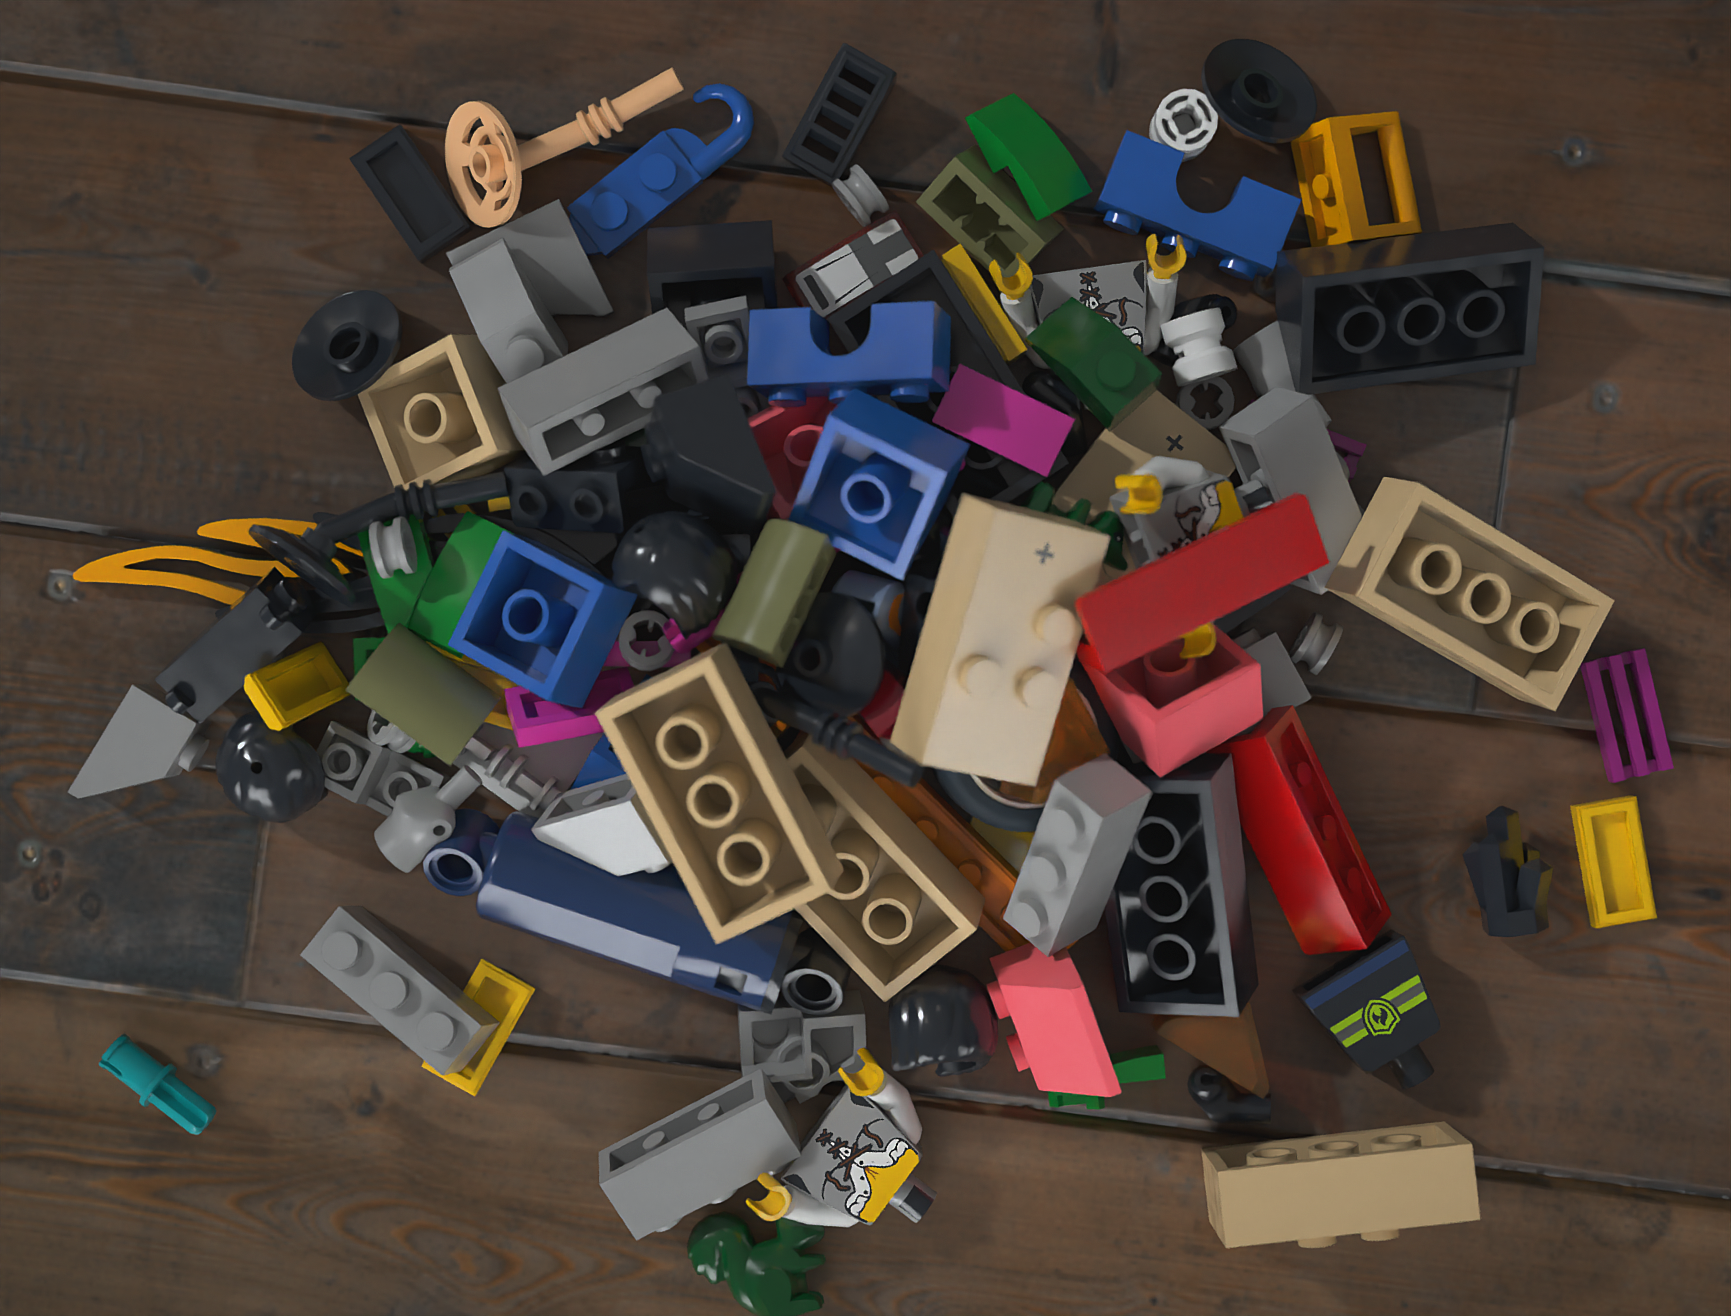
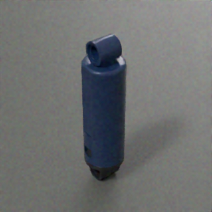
M468 808L455 810L456 825L451 836L444 842L434 846L423 861L424 874L428 881L438 890L455 896L471 895L478 891L476 911L482 919L770 1015L774 1009L780 988H782V993L789 1004L807 1014H829L837 1010L843 1001L852 968L814 928H808L799 935L804 918L794 908L716 944L674 863L653 873H647L643 869L616 876L538 840L531 830L539 819L537 817L515 811L506 817L502 827L499 829L496 822L478 810Z

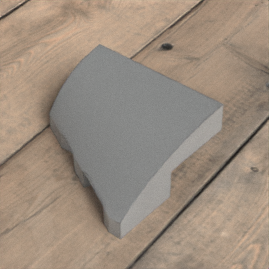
M559 199L446 253L452 266L504 238L552 317H556V314L607 317L615 313Z
M860 990L845 991L843 1001L838 1009L824 1015L803 1013L789 1004L784 996L777 997L771 1015L737 1004L742 1077L762 1068L783 1103L796 1097L801 1104L818 1095L821 1088L827 1083L836 1080L844 1081L838 1073V1069L841 1066L848 1073H856L865 1065L857 1053L860 1048H866V1020Z

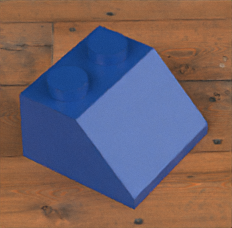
M854 388L827 418L788 521L827 535L832 546L902 580L906 576L944 506L970 445Z

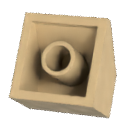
M451 334L389 367L372 386L358 394L394 488L395 485L402 484L408 490L409 483L417 482L419 487H422L423 480L430 479L435 485L482 476L518 459L526 453L514 435L498 391L499 387L507 383L481 344L478 335Z

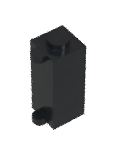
M273 567L182 649L154 680L168 692L165 700L174 712L184 714L187 711L200 724L244 685L245 676L265 667L299 637L319 611L311 604L308 592L299 582L290 577H284L276 567Z

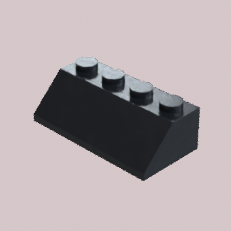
M1512 222L1278 251L1275 311L1295 392L1311 395L1536 365L1544 246Z
M934 249L827 318L847 351L851 354L864 344L869 335L872 304L934 301L951 316L949 385L959 364H962L1026 395ZM930 392L929 400L919 403L893 401L890 399V394L876 395L880 401L970 445L964 458L965 466L958 472L945 502L954 519L962 493L1010 504L1033 490L1041 481L1045 482L1069 467L1068 460L1060 450L1048 477H1045L933 423L932 420L946 392Z
M1203 753L1161 778L1143 761L1124 766L1122 768L1149 788L1152 794L1105 906L1118 1010L1124 1013L1239 1017L1258 987L1259 981L1232 753Z

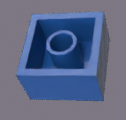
M503 530L449 640L448 646L547 701L583 708L634 604L637 594L626 588H617L613 581L538 541Z

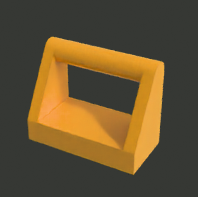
M1398 111L1328 117L1311 124L1302 136L1291 141L1311 247L1422 233ZM1377 131L1395 223L1369 226L1351 136Z

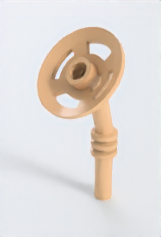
M673 67L611 101L607 97L600 99V107H597L594 103L589 105L588 114L582 110L576 112L577 120L517 145L507 121L494 106L484 101H471L462 104L450 119L445 139L446 170L457 203L465 215L479 226L490 228L505 224L517 208L521 193L523 170L587 142L595 146L599 144L600 135L605 139L612 137L611 129L616 130L618 133L624 130V122L684 90ZM480 118L484 126L479 127L474 132L470 143H468L470 130L473 124ZM489 137L491 144L484 145L486 139ZM468 166H470L474 179L487 191L483 201L473 186ZM509 197L506 204L501 208L502 200H505Z

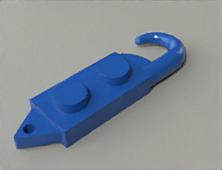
M721 83L706 85L693 94V100L696 103H701L708 99H720L731 107L733 121L725 132L706 146L696 135L685 129L671 128L662 131L567 207L571 213L569 220L587 256L604 254L609 259L699 187L705 178L744 147L751 137L754 126L753 110L744 94L732 86Z

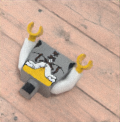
M1152 234L1146 241V250L1151 266L1148 271L1146 260L1033 275L1024 256L1018 252L1016 257L1019 261V269L1015 275L1002 277L996 260L990 263L989 272L998 289L1002 292L1000 299L1003 311L1027 348L1025 355L1035 366L1049 369L1051 375L1060 379L1026 343L1025 338L1068 299L1074 297L1119 327L1144 355H1149L1157 350L1163 337L1160 326L1169 322L1173 315L1178 281L1177 272L1185 264L1186 251L1183 238L1177 235L1175 251L1166 256L1158 255L1156 253V234Z
M1161 456L1152 458L1132 475H1118L1115 478L1116 487L1128 488V490L1109 497L1114 511L1119 515L1123 523L1124 538L1136 569L1272 504L1268 492L1256 479L1233 489L1227 476L1208 471L1197 461ZM1214 620L1178 637H1184L1185 641L1184 648L1180 653L1182 659L1208 655L1213 651L1216 643V634L1212 625Z
M863 1047L857 1051L865 1063L860 1071L848 1073L842 1066L838 1069V1073L845 1081V1084L800 1143L802 1156L794 1159L782 1171L781 1180L788 1185L783 1186L769 1173H761L758 1176L757 1180L766 1189L770 1190L769 1194L761 1201H753L747 1198L746 1204L765 1221H774L784 1217L811 1225L850 1227L858 1221L871 1225L889 1203L913 1222L917 1223L933 1203L937 1192L911 1174L922 1158L923 1153L922 1146L918 1142L921 1138L922 1126L909 1092L879 1066L868 1049Z

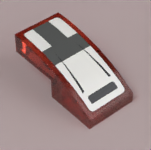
M895 210L818 254L785 275L782 280L799 308L811 307L828 321V317L924 255Z

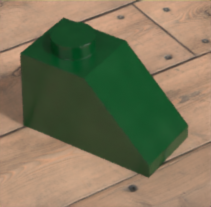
M1074 297L1068 299L1025 338L1026 343L1109 432L1157 391L1162 373L1119 327Z

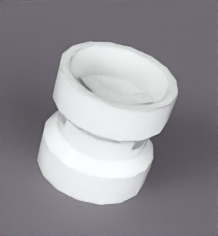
M1180 89L1171 92L1162 100L1150 122L1149 137L1151 140L1184 152L1182 162L1196 158L1204 151L1217 129L1218 115L1205 94L1195 89Z
M1220 308L1196 312L1160 326L1165 344L1173 348L1175 355H1179L1180 358L1173 366L1178 387L1208 380L1238 369L1233 351L1220 344L1223 341L1221 333L1225 328Z

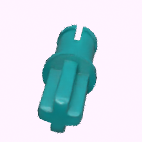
M122 1034L106 1050L102 1060L99 1062L101 1068L108 1070L141 1096L139 1103L143 1107L152 1103L191 1134L198 1135L205 1130L217 1112L212 1104L174 1076L177 1068L173 1064L165 1067L134 1043L127 1034Z

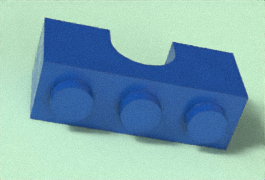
M1126 130L1094 208L1095 211L1105 214L1103 222L1111 228L1130 235H1138L1139 230L1143 229L1163 237L1161 246L1171 252L1175 251L1177 247L1176 238L1177 235H1180L1183 238L1186 257L1195 258L1197 252H1201L1221 260L1218 268L1231 276L1247 281H1253L1255 274L1265 278L1276 265L1277 252L1282 250L1301 199L1243 176L1234 187L1227 207L1215 213L1194 211L1184 204L1176 188L1177 172L1185 153Z
M934 301L872 304L871 328L866 341L859 349L844 356L832 355L829 345L830 322L811 307L750 310L747 385L768 398L770 405L801 407L806 405L807 397L829 396V402L840 404L854 388L868 395L890 394L891 400L904 403L925 402L929 400L930 392H949L951 316Z

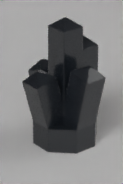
M1499 806L1486 816L1488 836L1481 842L1472 843L1463 854L1480 905L1482 928L1489 936L1516 937L1536 934L1549 928L1546 902L1553 867L1540 859V851L1526 842H1522L1518 811L1505 806Z

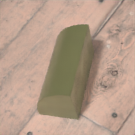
M976 144L956 155L916 201L988 271L990 263L996 260L1002 277H1011L1018 271L1019 261L1016 253H1021L1030 266L1064 230L1050 215L1036 221L1018 184L1002 169L993 174L984 154Z
M768 519L712 635L713 639L722 643L726 642L731 647L783 668L836 556V551L828 536L793 522L781 519Z
M400 623L386 636L346 688V691L450 766L502 698Z

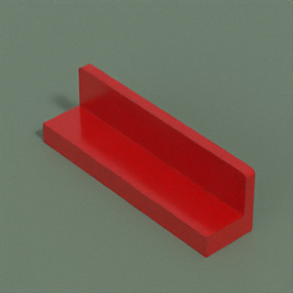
M1300 493L1289 495L1078 597L1075 601V606L1085 633L1080 636L1076 649L1079 661L1103 673H1107L1329 564L1330 561L1307 496Z
M1293 704L1272 708L1250 734L1231 737L1206 751V753H1232L1240 824L1302 951L1307 955L1367 949L1392 913Z

